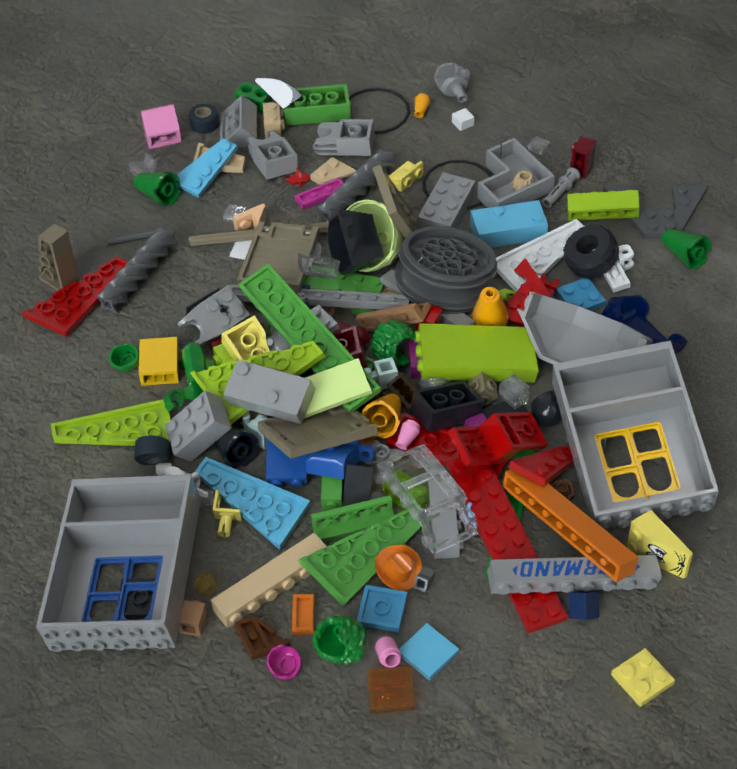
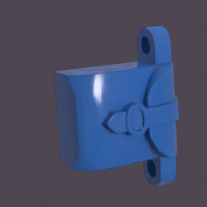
M357 440L309 453L306 458L307 474L345 479L346 465L355 466L359 461L369 462L375 457L376 450L372 445Z

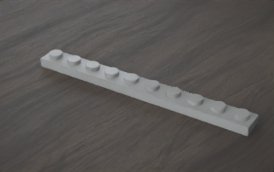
M230 285L240 301L251 302L238 285ZM318 289L294 291L307 306L320 305L324 307L382 310L411 303L403 294Z

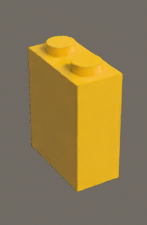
M177 337L140 339L139 378L141 386L179 383V344Z

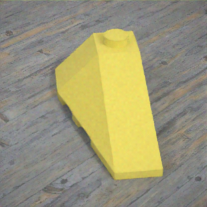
M255 315L222 333L221 342L233 360L244 361L249 359L250 356H258L262 353L270 352L265 330Z

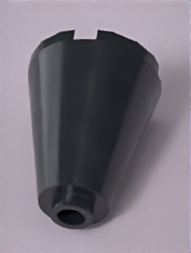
M231 425L229 431L214 442L225 463L234 469L241 465L243 467L248 465L258 452L256 447L259 442L256 436Z

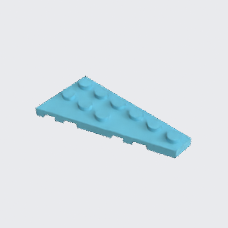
M205 457L195 470V472L199 473L200 480L214 492L219 490L221 498L233 509L240 510L242 517L279 550L282 549L310 506V500L208 457Z

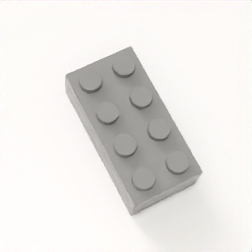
M443 172L418 215V229L431 226L458 228L475 196V181Z

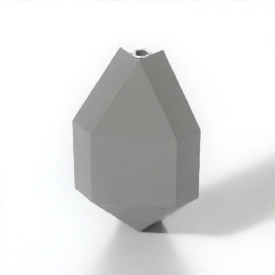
M530 291L529 296L524 302L525 308L517 309L539 359L551 364L651 345L653 342L651 338L626 324L578 305Z

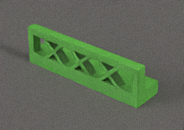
M391 495L311 514L313 533L323 543L346 538L378 522L389 519L394 515Z

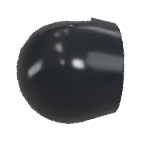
M554 390L545 392L532 401V415L540 425L552 427L562 420Z

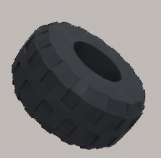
M600 225L583 226L579 230L574 231L567 239L563 249V256L570 270L575 275L583 278H595L604 275L614 266L619 257V247L615 237L609 229Z

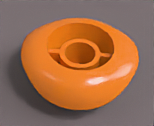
M393 545L379 552L375 559V568L380 580L386 586L394 590L407 591L413 588L416 575L419 574L422 568V563L416 551L409 546Z

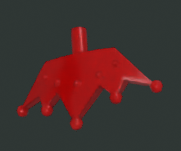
M297 167L295 176L290 174V178H284V181L292 185L299 184V187L302 188V183L309 182L310 175H307L306 172L302 174Z

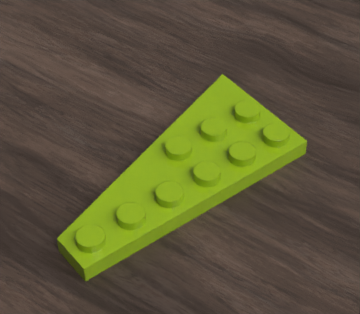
M162 399L51 423L54 443L135 446V441L143 436H160L169 440L165 424L171 419Z

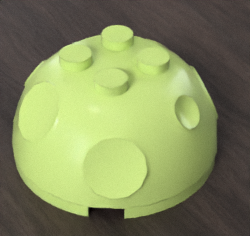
M361 200L349 206L346 210L373 215L384 255L376 265L359 271L373 272L391 265L399 255V248L404 236L390 218L385 204L375 200Z

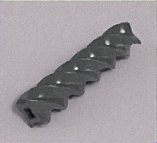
M379 149L375 155L369 158L366 164L362 165L355 174L351 175L344 184L338 187L335 193L331 194L324 203L319 205L317 210L321 215V222H326V220L329 222L339 209L346 210L347 206L356 203L357 196H366L368 186H377L373 167L381 164L386 173L388 167H397L393 160V152H384Z
M159 227L155 234L146 241L145 245L136 252L135 256L126 263L125 267L116 274L115 278L97 295L103 310H110L117 314V305L128 301V292L137 291L138 281L148 279V270L159 266V257H167L169 255V246L178 245L174 238L173 230H165Z

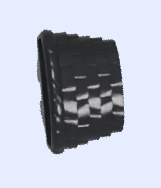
M339 209L329 221L327 237L331 259L336 270L345 276L376 265L384 255L373 215Z

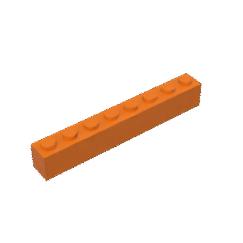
M512 469L505 471L503 488L611 579L618 582L635 573L638 556L550 484H546L543 487Z

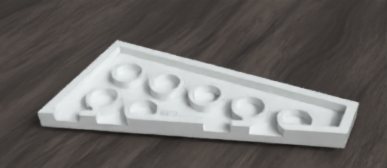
M575 219L497 257L496 272L517 292L521 284L526 282L514 272V269L525 258L539 278L543 273L547 274L564 257L563 249L567 239L574 231L583 227V225Z

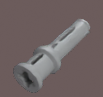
M573 167L568 168L566 174L559 178L558 184L542 200V205L545 208H551L564 191L571 189L573 183L580 179L579 171Z

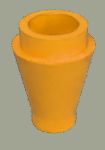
M420 93L415 97L414 116L417 118L424 116L431 103L430 97L427 94Z

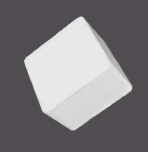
M464 108L452 113V123L462 131L474 126V116Z

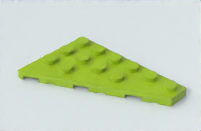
M309 341L302 345H293L291 349L283 351L274 350L258 356H250L249 359L244 361L299 376L322 360L325 355L314 341ZM237 360L222 363L219 366L208 367V370L200 372L192 371L190 374L203 391L222 397L230 425L250 411L228 404L223 395Z

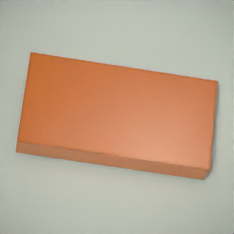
M293 594L292 635L313 634L314 594Z

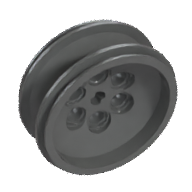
M424 227L411 232L401 243L399 248L400 261L395 269V280L400 292L413 303L421 304L428 302L430 305L442 308V313H466L473 311L481 291L486 287H492L491 279L497 271L496 256L492 248L474 234L452 227Z

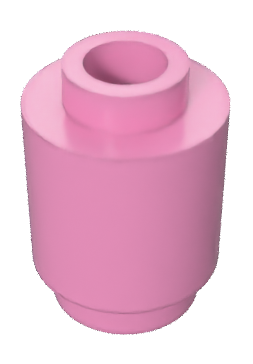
M392 637L380 638L375 644V650L381 664L388 668L397 666L401 659V653L395 640Z

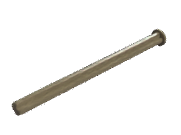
M326 220V222L300 225H306L308 230H312L313 226H319L320 233L327 232L329 222ZM256 229L194 235L189 237L191 246L248 241L253 239Z

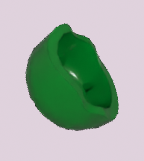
M130 343L116 345L110 352L109 363L119 372H130L139 365V351L136 346Z

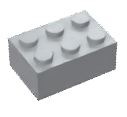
M207 391L200 394L165 424L174 456L190 462L231 429L222 397Z

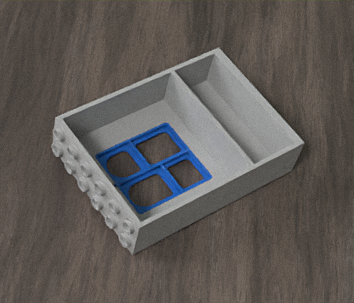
M191 474L72 479L36 625L49 650L59 652L62 650L82 651L94 649L101 651L103 649L124 650L131 648L143 650L146 648L166 649L176 647L201 502ZM158 563L154 582H127V579H131L135 564ZM125 564L121 592L120 590L118 592H96L102 565ZM136 590L153 591L150 611L145 619L126 620L124 611L129 592ZM117 601L118 609L116 607V612L109 621L94 622L91 619V609L94 602Z

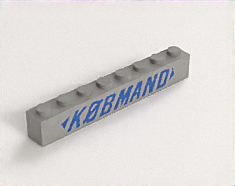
M637 555L638 561L635 573L618 582L611 579L586 557L491 560L487 571L491 594L499 593L501 595L508 593L589 592L592 590L611 591L613 589L632 590L640 588L650 590L657 588L662 578L656 555Z

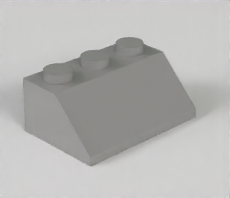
M241 95L221 113L220 140L224 138L237 145V147H247V137L253 136L257 138V105Z

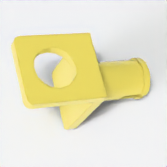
M216 490L212 511L215 519H220L217 534L224 537V533H226L225 537H229L232 520L242 521V514L238 509L220 508L221 495L220 491Z

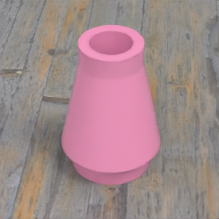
M409 419L402 423L396 446L406 450L410 443L419 435L420 425Z

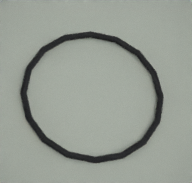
M367 88L349 96L350 100L355 95L367 91H384L400 97L406 104L407 113L404 120L389 129L375 131V134L387 133L399 128L406 122L410 114L409 103L401 94L390 89Z
M448 160L435 165L427 171L422 180L423 192L429 198L430 195L426 190V180L429 174L439 166L449 163L475 165L485 171L489 177L492 175L488 169L478 163L467 160ZM479 202L477 204L468 206L467 210L481 206L483 203Z

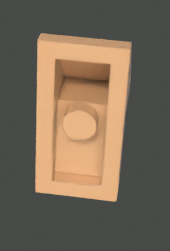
M260 204L233 216L234 229L236 231L246 230L250 227L256 229L259 222H265V204Z

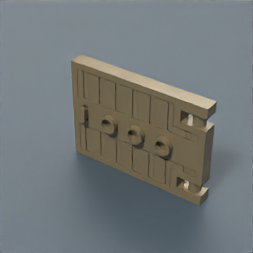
M381 164L372 169L387 212L406 238L407 235L418 229L417 221L411 208Z
M259 222L239 273L238 284L269 263L293 291L300 292L320 234L319 226H313L312 230H308L306 225L271 223V226H266L265 222Z
M339 405L304 418L302 424L276 417L258 421V431L291 459L377 435V425L374 423L370 424L369 419L357 410L350 414L343 405Z

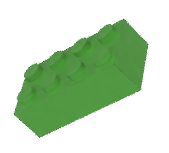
M347 84L295 88L302 96L283 108L285 126L350 119Z

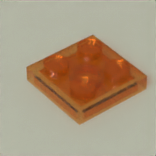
M411 666L367 670L370 714L415 710Z

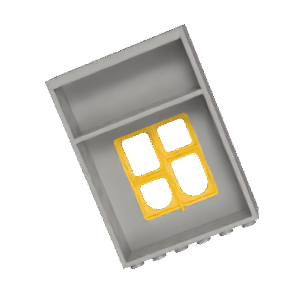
M671 341L553 364L552 384L587 512L592 520L606 531H609L611 528L629 527L631 521L650 510L660 520H667L675 515L687 516L695 511L707 512L714 508L719 490ZM655 429L662 447L658 450L638 452L633 434L635 432ZM622 435L626 440L632 463L626 466L609 468L600 441L605 438ZM660 457L665 458L671 475V485L663 491H657L649 487L641 465L642 461ZM634 473L639 485L638 492L632 497L619 496L613 488L611 478L613 476Z

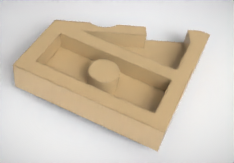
M332 157L310 175V179L319 185L337 178L343 181L344 177L355 174L357 170Z

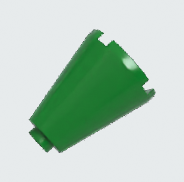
M138 173L133 180L134 187L162 206L174 204L179 197L180 190L178 189V184L181 183L175 173Z
M672 228L664 231L662 234V244L689 269L696 270L700 268L708 259L706 257L708 251L711 252L712 250L711 240L704 235Z

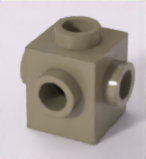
M483 372L468 381V385L484 401L483 407L498 398L495 380Z

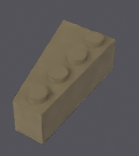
M54 223L39 235V251L41 252L39 261L42 262L39 266V271L42 273L39 275V280L59 291L74 281L79 282L69 233L64 227L61 228Z

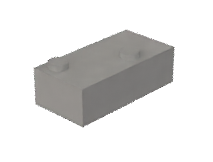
M237 360L223 395L230 405L302 424L315 392V387L310 379Z

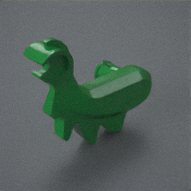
M190 342L182 350V357L179 359V363L182 362L180 366L185 368L187 386L182 389L169 391L164 396L163 402L169 412L175 407L173 402L177 404V409H179L183 401L192 402L204 392L190 373L192 371L208 370V367L215 366V361L205 358L203 348L197 343Z

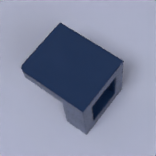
M577 591L568 593L570 619L589 620L599 618V592Z

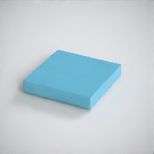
M428 623L399 649L401 658L429 681L459 653L458 647Z

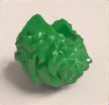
M394 319L378 325L377 330L372 335L374 339L371 341L370 348L372 355L376 356L377 361L392 357L396 366H405V364L410 363L409 358L404 355L399 344L407 338L415 340L416 334L414 330L407 326V324Z
M334 614L326 617L325 620L319 622L312 634L313 646L317 650V655H320L323 660L331 661V663H338L339 665L344 663L348 665L357 661L361 662L366 651L365 628L361 622L349 616H337Z

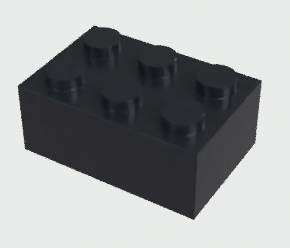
M465 380L413 391L411 411L429 432L465 424V419L482 413L484 401Z

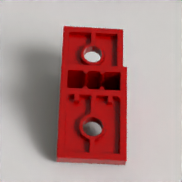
M531 412L494 413L479 426L453 427L448 431L452 443L455 445L460 459L465 466L504 464L519 451L544 450L549 446Z

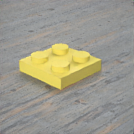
M646 648L611 672L613 678L640 707L675 683V679Z

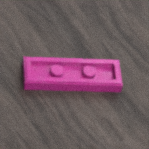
M340 178L295 195V201L302 210L324 202L344 183Z

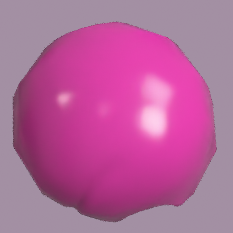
M281 644L271 649L267 656V666L275 677L289 680L298 675L302 668V659L295 648Z

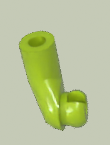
M506 288L498 290L502 300L507 302L516 293Z

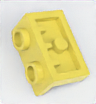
M407 161L389 175L400 192L410 187L413 182L422 177L424 173L423 162L419 161L415 165Z

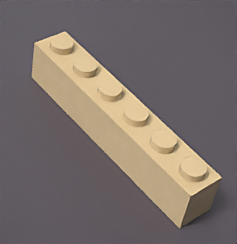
M315 533L311 534L211 599L213 612L229 628L236 621L242 620L248 614L256 612L268 601H273L283 591L291 589L301 579L309 577L311 574L298 560L327 546Z

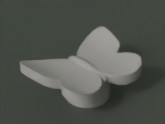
M373 440L370 445L375 448L376 455L371 461L364 463L368 465L377 463L383 471L392 472L393 463L397 464L402 461L405 453L399 449L389 450L387 445Z

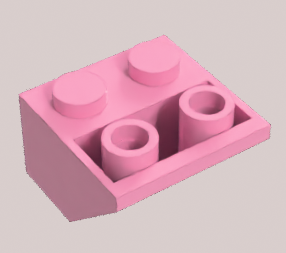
M173 104L141 111L145 138L149 149L181 142L180 129Z

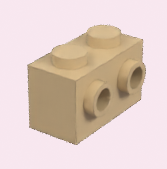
M277 102L263 103L265 139L269 137V131H275L282 137L281 130L284 129L283 109H280Z

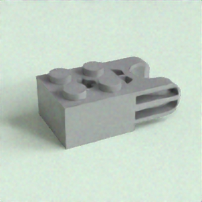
M340 119V122H322L317 128L319 138L315 140L313 145L316 154L371 156L375 138L373 119Z

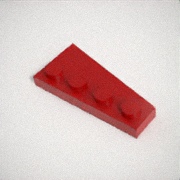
M563 445L511 460L508 468L544 487L574 465L570 447Z

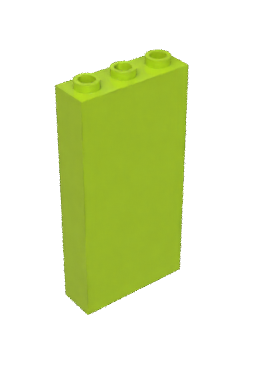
M419 323L418 331H415L416 339L414 342L418 343L416 346V357H419L417 370L421 371V379L470 381L483 372L497 382L535 383L538 364L535 348L525 327Z

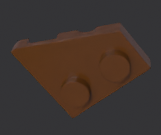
M255 615L234 623V628L251 660L267 656L271 649L278 645L284 644L290 647L291 642L289 639L279 637L275 634L276 630L265 625Z

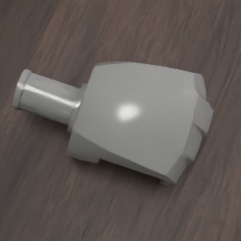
M447 63L439 66L435 73V82L439 90L447 96H456L460 103L467 100L468 96L465 90L470 78L469 70L463 69V66H459L456 63Z

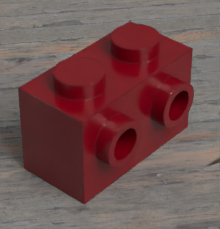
M582 136L572 145L570 164L571 167L579 171L581 178L586 179L594 165L596 141Z

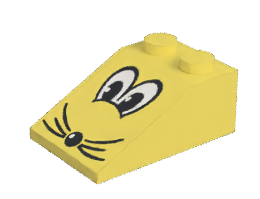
M649 510L631 521L627 541L628 549L636 555H656L661 569L683 579L686 578L693 553L652 510Z

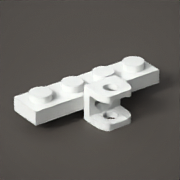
M627 244L618 246L619 257L614 266L604 274L613 293L630 288V281L624 271L634 267V262L631 259L634 257V252L630 245Z

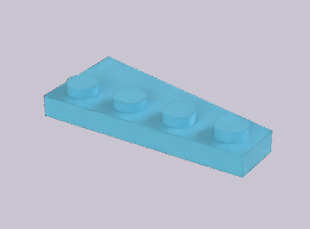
M224 138L177 174L181 183L178 184V187L200 198L238 150L237 145Z

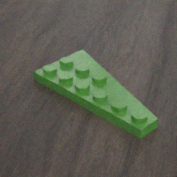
M309 265L303 285H310V289L383 293L385 285L380 283V277L350 273L344 276L335 269ZM347 308L355 315L376 310Z

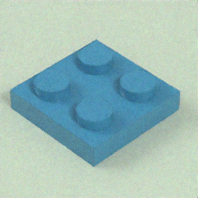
M583 278L556 289V295L561 301L575 304L591 311L606 306L605 298L589 278Z
M365 585L357 621L361 622L363 627L399 633L407 600V592Z

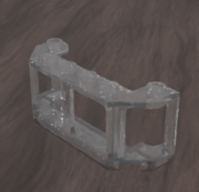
M425 444L411 448L406 452L374 465L375 474H373V479L375 483L381 487L387 486V483L389 484L392 493L400 498L402 506L404 508L407 507L410 511L412 519L414 521L417 520L422 526V543L433 554H437L478 535L477 520L474 513H470L465 502L468 499L465 492ZM409 454V458L399 464H396L392 467H389L387 465L388 463ZM411 466L415 470L423 467L427 471L405 482H401L395 475V473ZM433 479L449 499L423 509L408 490ZM457 508L459 510V518L465 526V532L436 544V538L429 521Z

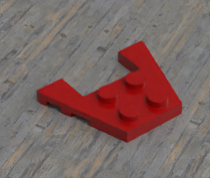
M524 258L514 269V272L526 282L505 304L509 313V323L523 327L525 326L517 309L525 308L524 302L529 296L530 291L553 298L529 262Z

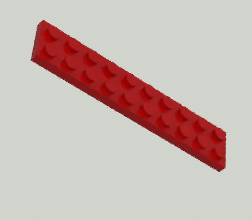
M460 457L446 461V467L457 486L463 502L468 505V502L472 503L470 510L475 513L476 529L492 560L538 559L492 466H465ZM555 591L549 593L529 592L527 594L508 593L527 634L567 621L568 616Z

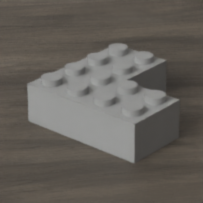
M515 138L503 142L501 146L497 145L486 150V166L495 175L478 182L477 198L487 208L534 201L549 194L554 188L555 176ZM521 171L530 172L534 177L535 183L515 192V189L512 188V181L516 174Z

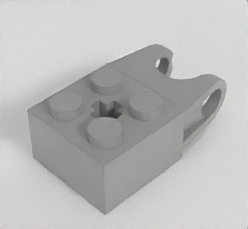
M269 131V137L264 140L256 139L253 136L247 137L249 153L266 180L296 172L297 154L284 137H280L275 131Z
M227 285L199 303L177 325L179 328L187 325L198 327L200 338L195 343L203 346L221 337L223 332L245 321L250 314L231 287Z

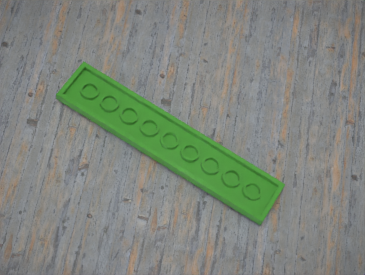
M269 263L238 284L240 290L290 346L302 345L309 341L316 343L325 357L310 367L314 374L355 360ZM364 369L363 371L372 394L342 404L350 414L381 392V387Z

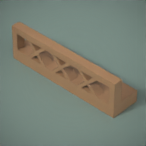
M428 302L421 304L413 303L358 314L355 320L367 332L377 330L378 325L382 322L387 323L391 319L407 325L423 322L431 305Z

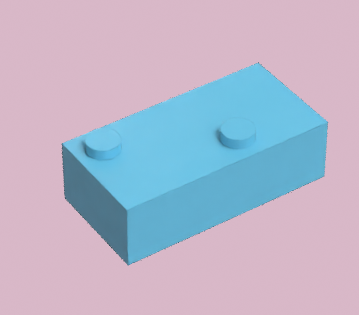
M539 200L471 210L470 213L472 233L484 240L491 248L530 242L546 234L548 231V222Z

